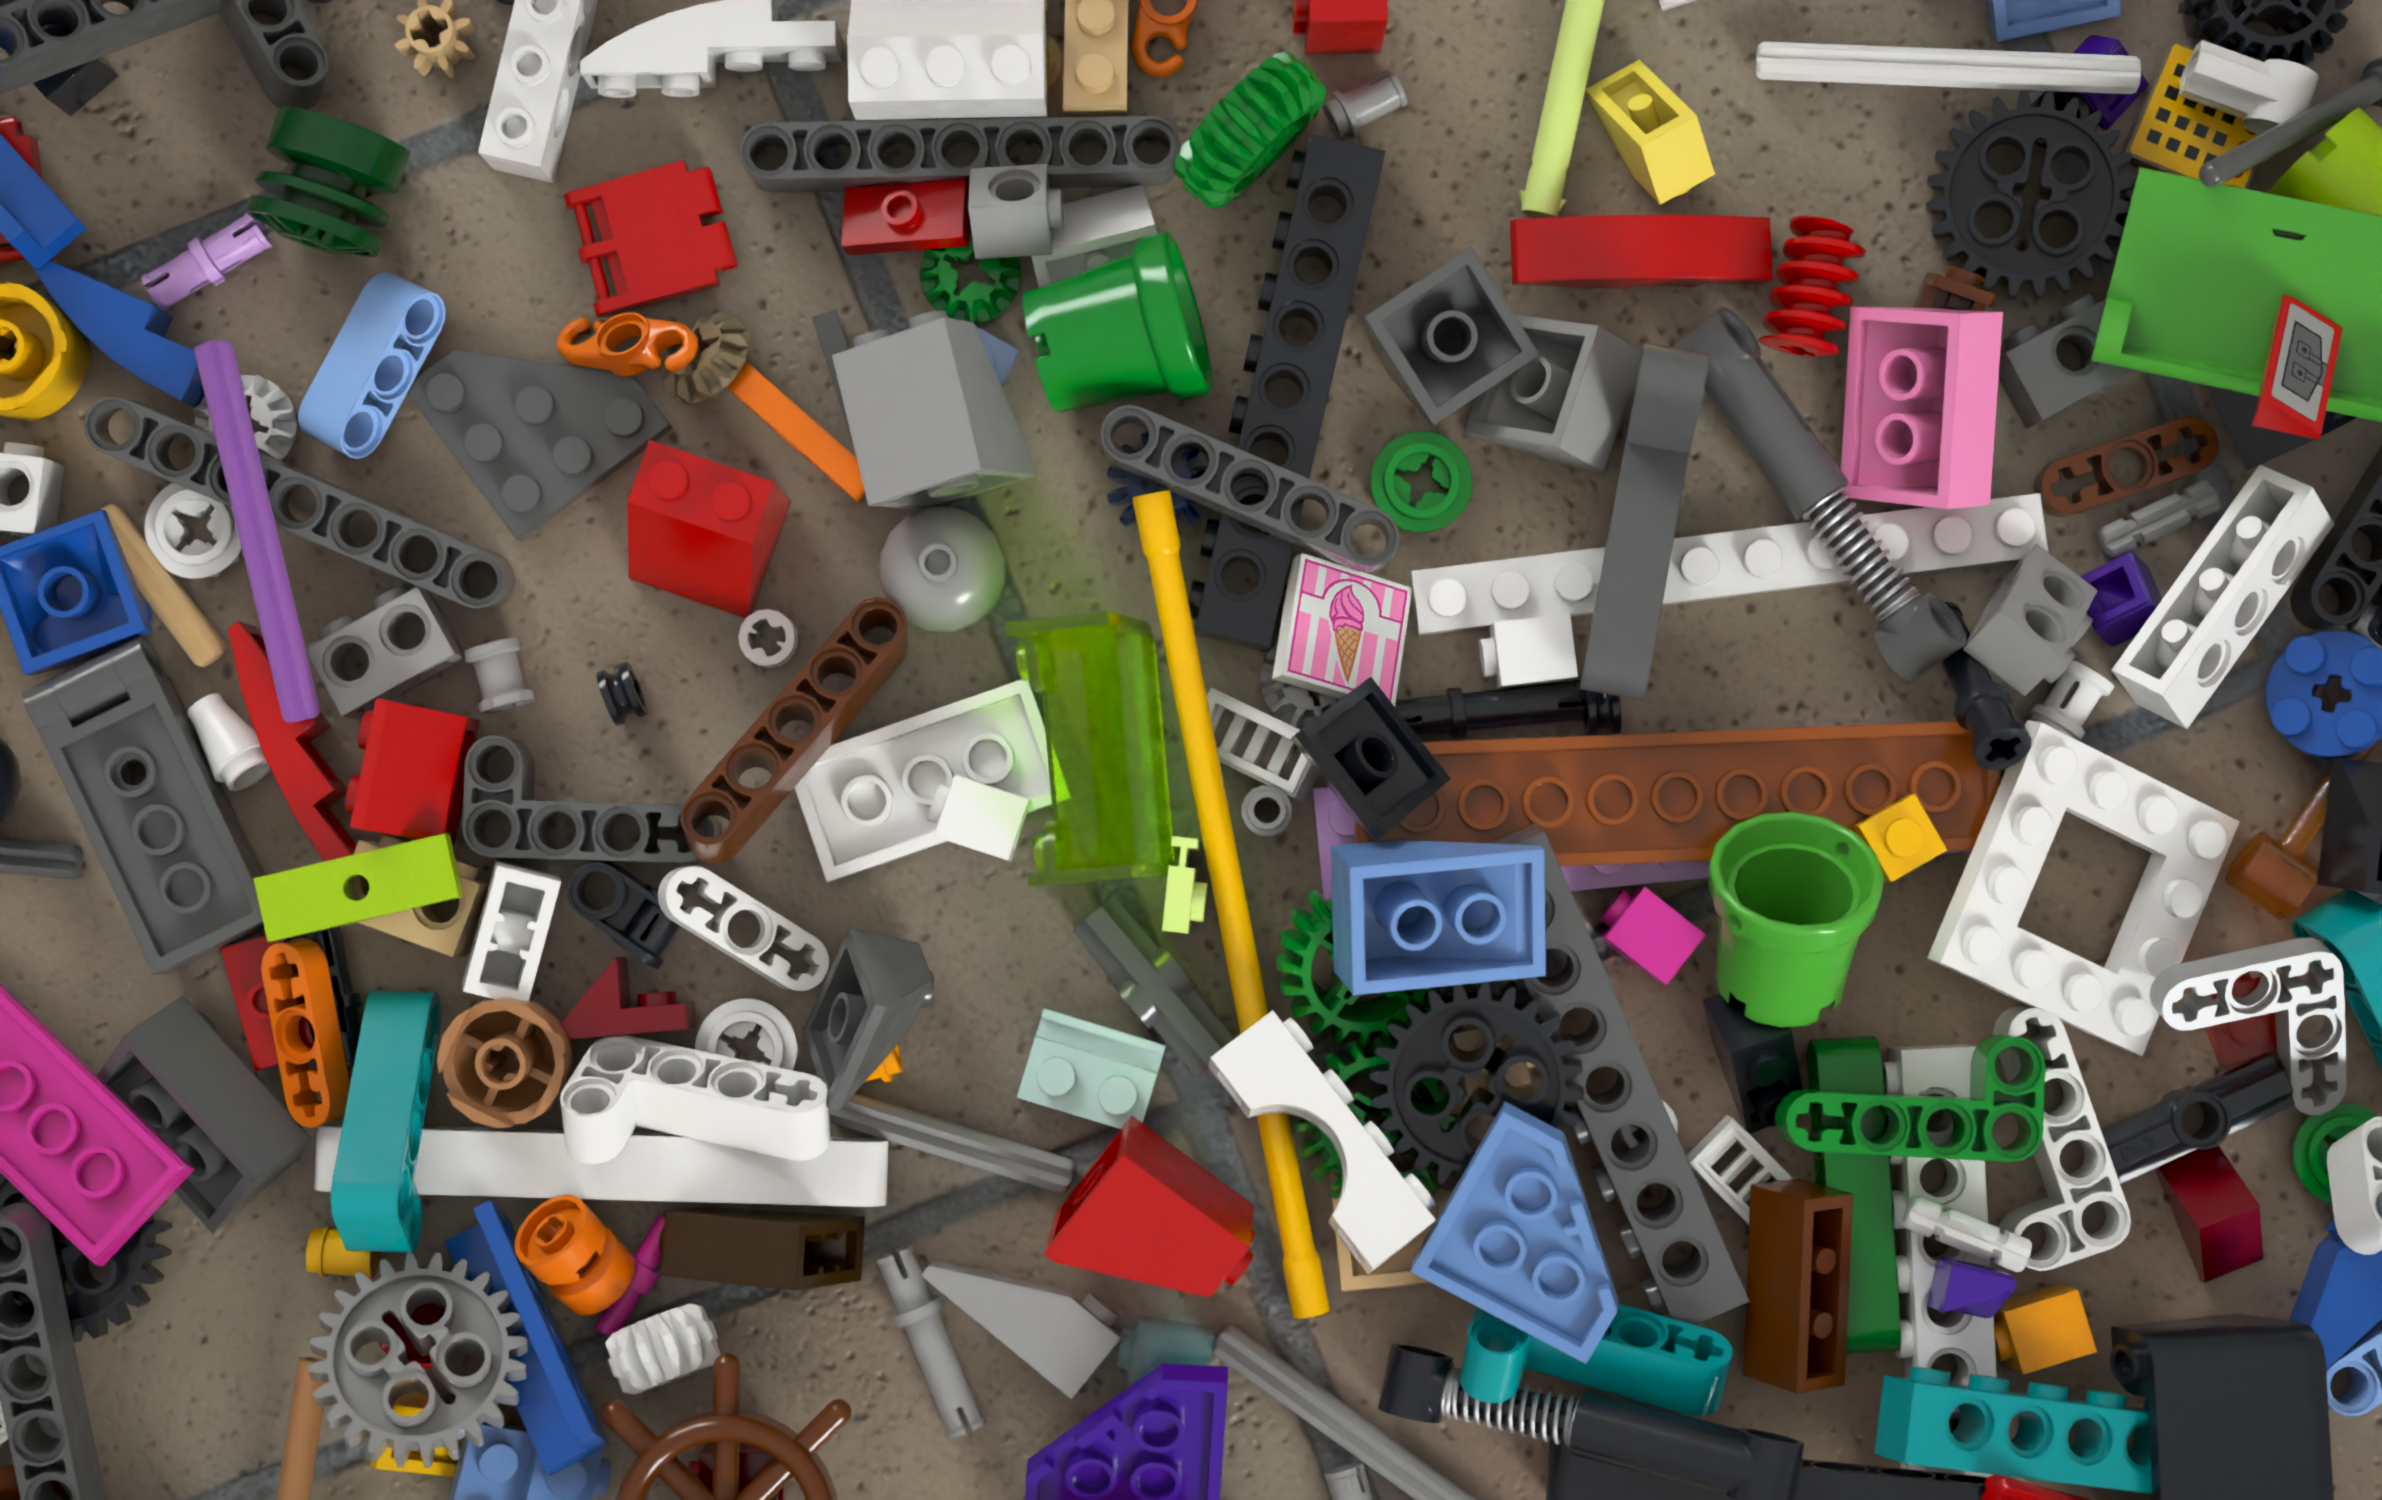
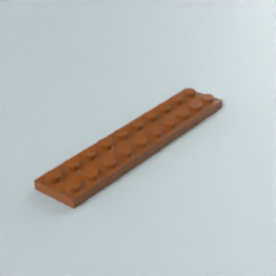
M1957 721L1423 742L1451 779L1377 840L1370 841L1355 820L1354 833L1355 843L1387 840L1491 843L1538 822L1545 831L1560 866L1711 860L1715 844L1734 825L1761 814L1798 812L1824 817L1854 831L1858 835L1854 825L1908 794H1915L1947 851L1973 850L2001 783L2000 770H1986L1977 764L1971 753L1973 739L1970 732L1961 728Z

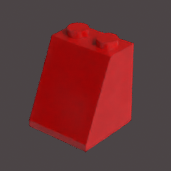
M649 440L627 501L629 579L747 618L753 613L791 500L773 481Z
M1131 1115L1055 1212L1044 1255L1055 1263L1210 1298L1223 1281L1230 1286L1233 1285L1252 1261L1254 1253L1249 1249L1256 1234L1252 1230L1254 1205Z

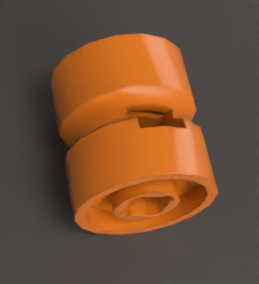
M570 1194L556 1196L543 1202L533 1210L519 1227L514 1241L515 1254L520 1262L540 1282L545 1283L550 1292L571 1313L579 1316L594 1315L609 1308L631 1284L635 1272V1258L629 1249L610 1229L605 1228L597 1215L580 1198Z

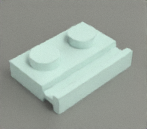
M1044 1008L1017 1098L1118 1129L1123 1127L1131 1115L1143 1123L1166 1044Z

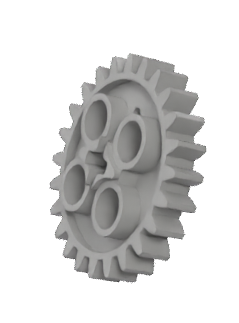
M435 1252L428 1269H419L414 1254L407 1253L404 1271L396 1273L386 1259L380 1260V1279L373 1282L360 1271L357 1272L355 1278L359 1293L355 1297L340 1290L334 1293L336 1303L342 1311L341 1314L320 1313L318 1317L321 1327L330 1336L316 1337L310 1340L312 1353L326 1358L308 1366L311 1380L327 1382L313 1392L317 1406L335 1404L325 1416L329 1428L335 1429L350 1423L344 1435L346 1445L351 1449L366 1437L369 1438L368 1454L372 1461H376L387 1447L393 1448L396 1465L399 1468H403L410 1451H420L426 1468L432 1466L435 1448L444 1447L447 1454L454 1461L458 1460V1440L466 1437L476 1446H483L484 1440L480 1427L483 1422L498 1428H502L505 1425L504 1416L497 1407V1404L517 1405L519 1402L518 1391L508 1384L507 1381H520L527 1378L526 1365L512 1359L528 1353L527 1338L510 1336L523 1326L522 1320L518 1312L502 1314L510 1304L507 1290L487 1296L492 1285L490 1273L486 1271L472 1282L468 1280L469 1268L468 1261L465 1259H461L451 1272L444 1271L441 1253ZM434 1303L446 1310L444 1316L432 1325L422 1326L410 1319L412 1313L424 1304ZM392 1314L396 1317L413 1347L421 1356L430 1355L434 1375L456 1397L453 1404H445L419 1363L416 1361L408 1362L404 1343L383 1322L385 1315ZM370 1342H380L390 1348L388 1355L381 1362L373 1365H365L354 1359L357 1351L363 1345ZM472 1353L484 1360L482 1367L470 1376H458L448 1370L453 1359L461 1354ZM417 1392L429 1399L426 1407L414 1416H402L392 1410L395 1401L406 1393Z

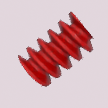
M1796 216L1790 220L1789 228L1797 237L1788 239L1782 249L1784 256L1790 261L1780 264L1776 271L1778 281L1785 286L1774 288L1769 297L1771 304L1778 310L1768 312L1762 322L1764 328L1773 335L1760 337L1758 342L1771 349L1803 357L1813 358L1837 355L1840 348L1824 338L1825 331L1845 330L1846 323L1831 314L1832 307H1848L1853 302L1850 296L1837 289L1838 283L1857 282L1860 276L1856 271L1845 266L1844 261L1847 258L1865 257L1866 250L1850 240L1854 231L1845 224L1816 216Z

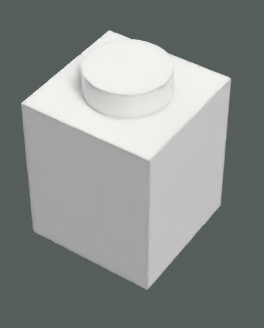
M1570 613L1493 622L1488 627L1489 638L1479 639L1483 676H1494L1496 690L1567 682L1578 677Z
M954 774L950 787L939 784L929 811L928 821L938 824L934 837L1011 861L1031 800Z

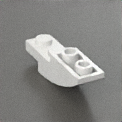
M722 0L670 12L629 29L607 41L580 60V74L591 89H598V94L605 97H632L636 95V88H661V93L667 96L693 97L700 94V88H716V63H725L726 69L738 72L759 71L763 69V62H788V67L797 71L823 70L826 68V62H842V37L836 21H779V12L773 0Z

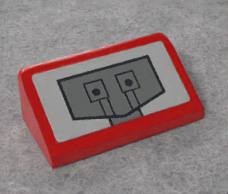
M2288 295L2282 296L2274 318L2252 426L2319 440L2322 433L2342 327Z

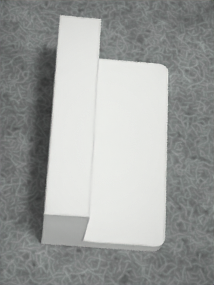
M1136 185L1063 203L1064 228H1052V255L1031 256L1038 287L1054 283L1132 253V247L1138 242V238L1157 234L1144 187Z

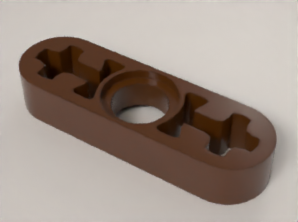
M2192 416L2181 417L2060 458L2046 465L2036 476L2034 494H2041L2042 508L2046 513L2055 517L2073 516L2188 477L2206 469L2217 455V435L2206 421ZM2178 431H2181L2185 439L2196 438L2199 449L2190 454L2192 463H2189L2185 455H2178L2158 463L2155 451L2179 441L2180 435ZM2147 439H2152V447L2146 441ZM2117 450H2129L2139 458L2142 472L2136 483L2131 485L2122 484L2111 475L2109 462ZM2087 459H2093V469L2087 462ZM2158 466L2164 472V475L2160 476L2158 474ZM2059 471L2063 472L2066 479H2074L2093 471L2097 482L2075 491L2072 494L2074 504H2070L2065 495L2055 497L2051 487L2060 481ZM2099 487L2104 491L2105 495L2100 496L2098 494Z

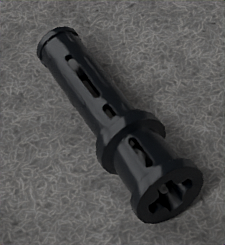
M1945 602L1958 618L1966 634V640H1968L1971 634L1963 620V614L1959 606L1953 602ZM1962 647L1941 662L1957 697L1954 705V716L1960 727L1970 732L1973 739L1971 753L1980 767L1986 770L2009 768L2019 763L2028 754L2032 739L2025 726L2016 722L2011 713L2013 699L2007 688L1993 681L1987 668L1963 650L1964 647Z

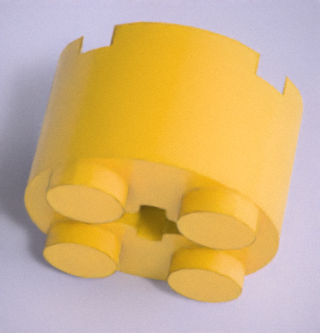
M0 283V416L12 420L35 422L61 409L76 394L82 384L86 369L91 363L90 347L86 343L83 333L57 303L21 284ZM15 342L14 347L17 351L14 357H12L7 350Z

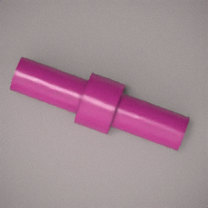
M658 1213L634 1255L635 1272L631 1284L615 1303L603 1310L594 1326L598 1331L609 1337L612 1333L624 1327L641 1295L648 1297L661 1275L656 1269L662 1260L659 1239L664 1227L665 1216Z

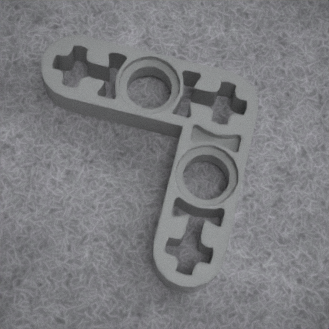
M2312 937L2292 939L2176 964L2164 969L2156 976L2151 985L2149 995L2152 1006L2171 1027L2181 1031L2195 1030L2275 1012L2277 1064L2285 1071L2291 1084L2294 1106L2300 1112L2307 1115H2322L2340 1104L2347 1088L2344 971L2341 961L2321 941ZM2316 961L2319 964L2309 969L2310 962ZM2279 967L2284 973L2278 974L2276 969ZM2248 971L2260 972V983L2253 992L2243 997L2232 995L2233 984L2239 976ZM2308 972L2307 979L2301 980L2298 977ZM2190 987L2194 992L2185 995L2184 1005L2177 1007L2173 1002L2180 1001L2184 995L2183 990ZM2216 994L2217 999L2213 1000L2209 995ZM2314 1014L2324 1015V1026L2318 1034L2309 1039H2297V1028L2303 1020ZM2306 1060H2311L2312 1066L2322 1077L2313 1080V1068ZM2312 1085V1090H2309L2307 1092L2304 1091L2303 1088Z

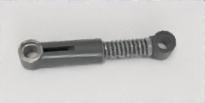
M1720 307L1672 346L1673 348L1710 354L1703 395L1708 396L1794 518L1799 520L1804 517L1806 520H1813L1810 528L1819 529L1817 538H1826L1823 547H1832L1830 556L1839 557L1837 566H1846L1843 575H1852L1850 584H1858L1857 593L1866 594L1863 603L1873 604L1870 612L1876 614L1875 620H1879L1878 624H1881L1874 632L1875 642L1889 666L1901 678L1908 682H1914L1964 647L1967 642L1966 634L1949 606L1933 593H1926L1921 596V594H1918L1916 587L1906 585L1910 578H1901L1899 574L1902 573L1903 568L1895 569L1893 564L1896 563V559L1892 558L1889 560L1886 557L1889 554V549L1882 551L1879 547L1882 545L1883 540L1875 541L1873 536L1876 535V531L1868 532L1866 527L1869 526V522L1865 521L1862 523L1859 519L1862 517L1863 512L1856 514L1853 511L1856 503L1848 504L1846 499L1849 498V494L1842 495L1850 482L1761 360V349L1758 341L1745 322L1730 309Z

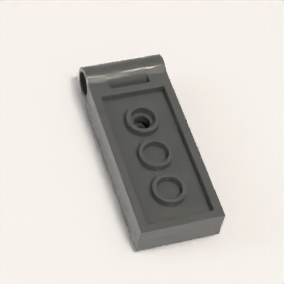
M140 635L22 693L27 713L46 746L153 974H169L264 928L253 878L264 876L220 782L215 781L199 737L187 716V712L171 679L166 678L164 668L157 653L144 636ZM142 762L146 768V777L140 784H137L133 780L132 772L134 767Z

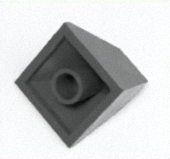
M848 928L803 1029L817 1077L826 1084L828 1090L826 1104L828 1109L839 1111L909 1032L919 1009L926 1007L929 1003L934 987V977L932 971L927 966L919 942Z

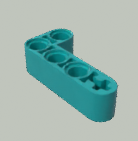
M2344 889L2292 920L2291 929L2295 939L2307 937L2317 939L2341 961L2344 971V995L2382 1071V905L2356 891ZM2312 961L2316 966L2319 965L2316 961Z
M371 990L367 996L331 1186V1213L347 1251L414 1253L418 1247L422 1210L414 1177L440 1031L441 1009L437 992Z
M1618 1303L1617 1314L1585 1364L1476 1307L1468 1328L1460 1384L1469 1396L1481 1402H1505L1511 1399L1517 1392L1525 1369H1530L1685 1415L1708 1416L1718 1411L1722 1405L1733 1356V1348L1725 1337L1713 1330Z

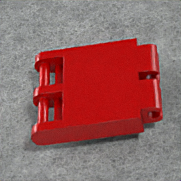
M681 160L572 190L563 195L566 208L573 209L583 243V247L578 249L581 263H588L598 298V301L593 304L597 318L617 315L718 287L720 282L717 274L738 267L725 222L704 226L702 219L723 213L710 167L689 171L685 161ZM589 205L593 207L602 240L597 243L595 242L586 206ZM607 259L617 296L610 297L601 260Z

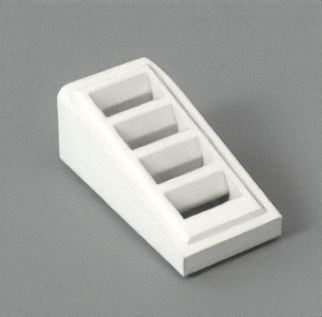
M1211 687L1207 694L1214 734L1226 709L1236 713L1220 747H1217L1220 762L1266 785L1277 787L1285 794L1301 802H1305L1319 774L1303 753H1301L1289 780L1281 778L1296 747L1291 738L1300 729ZM1252 721L1258 724L1243 757L1240 758L1234 755V752L1249 722ZM1273 732L1282 737L1265 770L1257 765Z
M1728 1115L1686 1155L1693 1172L1748 1226L1750 1207L1745 1202L1751 1196V1184L1765 1183L1770 1177L1774 1181L1793 1179L1733 1117ZM1736 1142L1743 1151L1718 1175L1711 1167ZM1754 1160L1761 1168L1735 1193L1728 1185Z

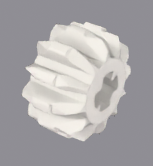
M691 1303L675 1307L612 1333L605 1342L610 1357L607 1360L613 1377H617L622 1392L633 1395L655 1389L706 1369V1367L714 1365L715 1359L721 1355L716 1341L718 1336L712 1320L708 1319L703 1306Z

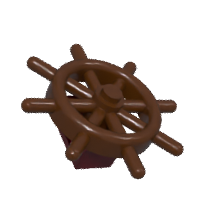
M723 1353L714 1361L713 1411L686 1418L672 1425L658 1436L622 1401L610 1400L602 1408L601 1416L603 1421L637 1455V1458L624 1476L615 1500H646L657 1476L681 1500H784V1485L793 1476L798 1482L805 1500H838L831 1476L817 1452L849 1421L851 1417L850 1405L841 1399L831 1401L799 1434L770 1417L741 1411L740 1362L731 1353ZM706 1444L699 1452V1461H690L689 1468L677 1457L690 1448Z

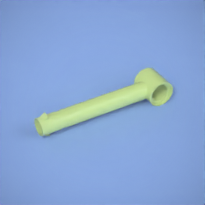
M1566 0L1532 155V165L1529 170L1525 191H1518L1522 204L1520 212L1536 218L1558 217L1559 212L1568 202L1562 199L1566 182V170L1571 159L1605 0Z

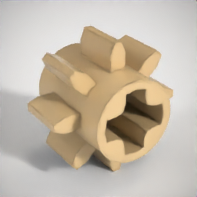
M417 0L418 8L409 17L398 15L396 18L405 28L407 38L399 40L395 43V47L402 56L417 54L413 68L421 76L427 75L433 66L442 68L449 78L454 77L453 66L462 57L466 59H474L475 54L466 45L465 36L473 34L477 30L476 26L470 18H460L454 21L458 14V6L453 0H444L440 7L429 5L426 0ZM441 27L443 29L439 33L441 44L431 47L428 44L433 40L431 30Z

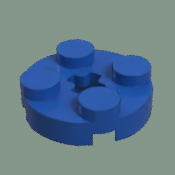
M2340 630L2320 631L2310 636H2300L2293 639L2287 645L2285 652L2273 664L2266 683V707L2271 716L2273 726L2297 750L2311 757L2324 760H2332V757L2348 759L2361 754L2360 751L2370 748L2377 740L2380 742L2382 740V650L2361 635ZM2330 679H2342V688L2351 692L2349 703L2338 702L2334 712L2324 711L2323 700L2315 697L2318 687L2327 686Z

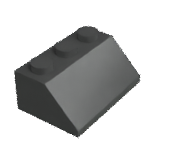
M183 995L126 1033L98 1073V1076L195 1168L174 1192L212 1234L221 1229L286 1170L311 1140V1137L302 1128V1125L293 1119L288 1108L281 1105L260 1082L259 1076L252 1065L246 1060L239 1058L217 1034L211 1020L205 1014L196 1011Z

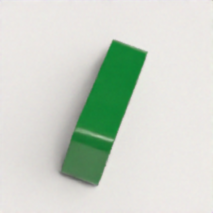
M2003 1034L1989 1036L1982 1040L1973 1052L1970 1098L1816 1089L1794 1090L1785 1095L1777 1105L1774 1116L1776 1129L1781 1137L1791 1145L1813 1152L2001 1162L2023 1161L2035 1153L2040 1146L2043 1135L2044 1056L2038 1046L2029 1039ZM2012 1047L2020 1057L2021 1067L2013 1080L2004 1083L1996 1074L1995 1061L2002 1050ZM1811 1103L1812 1111L1827 1116L1840 1117V1129L1832 1126L1815 1125L1811 1127L1808 1137L1806 1129L1796 1126L1797 1114H1807ZM1881 1106L1888 1115V1129L1881 1138L1875 1141H1868L1861 1132L1860 1123L1862 1116L1871 1107ZM1945 1109L1953 1119V1131L1948 1140L1941 1144H1934L1927 1135V1121L1934 1112ZM2004 1113H2011L2017 1121L2018 1134L2012 1144L2000 1148L1993 1139V1124L1999 1116Z

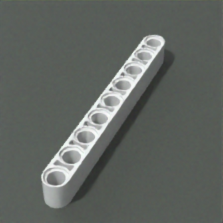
M324 1124L317 1127L315 1191L331 1192L343 1124ZM423 1126L414 1183L419 1195L554 1198L570 1194L580 1199L875 1207L887 1205L889 1140L831 1137L829 1147L823 1154L813 1159L797 1161L664 1132H633L622 1151L615 1158L599 1164H583L573 1160L567 1154L564 1130Z

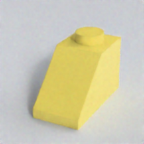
M1640 59L1585 89L1590 104L1630 174L1659 205L1687 193L1693 186L1715 175L1697 115Z

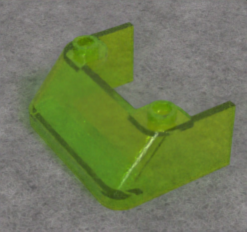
M1111 611L1005 622L1007 636L1024 639V642L1018 643L1016 650L1020 678L1023 681L1030 680L1034 691L1042 693L1053 821H1047L1044 826L1043 835H1036L1034 839V861L1038 873L1027 874L1028 886H1057L1168 876L1169 865H1174V848L1171 846L1173 834L1156 647L1149 623Z

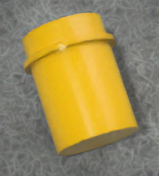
M327 1225L325 1228L314 1227L310 1232L307 1242L306 1269L309 1273H319L320 1277H326L327 1274L355 1276L360 1271L368 1278H374L378 1271L381 1252L347 1251L337 1229H333L331 1225Z

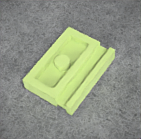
M1172 836L1171 846L1174 849H1180L1179 866L1169 865L1162 931L1189 934L1192 921L1204 922L1208 884L1196 882L1197 870L1195 868H1188L1190 850L1199 851V839Z

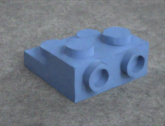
M483 1422L480 1425L484 1440L483 1446H476L466 1437L462 1439L459 1459L457 1460L448 1500H592V1497L602 1498L609 1484L611 1464L609 1459L602 1458L604 1451L602 1449L550 1476L544 1472L524 1426L505 1424L502 1428H498Z

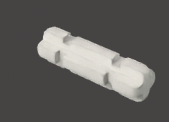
M1913 1196L1904 1213L1903 1225L1905 1228L1926 1237L1934 1234L1935 1240L1984 1260L1992 1257V1263L2014 1272H2021L2030 1257L2032 1243L2029 1239L2006 1230L2001 1234L1999 1227L1948 1207L1943 1211L1941 1204L1921 1196Z

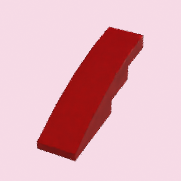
M1605 215L1522 218L1510 221L1512 284L1626 289L1634 285L1693 287L1704 282L1760 285L1773 280L1770 217Z
M237 621L228 628L242 695L264 757L293 815L323 860L329 861L353 855L357 843L330 809V806L346 795L347 788L312 743L314 739L329 729L331 725L321 712L315 718L294 723H288L283 720L263 635L256 626Z

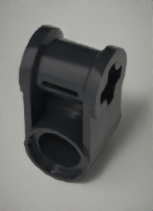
M601 861L590 862L580 866L572 874L568 882L567 897L571 907L579 915L610 935L614 942L642 962L655 969L660 968L664 962L661 954L681 926L670 920L662 912L658 902L657 888L645 884L615 863ZM596 872H603L609 875L616 886V896L613 902L606 908L593 906L585 896L586 881ZM683 905L680 906V909L685 911L686 908ZM661 915V919L646 939V933L653 925L657 917Z

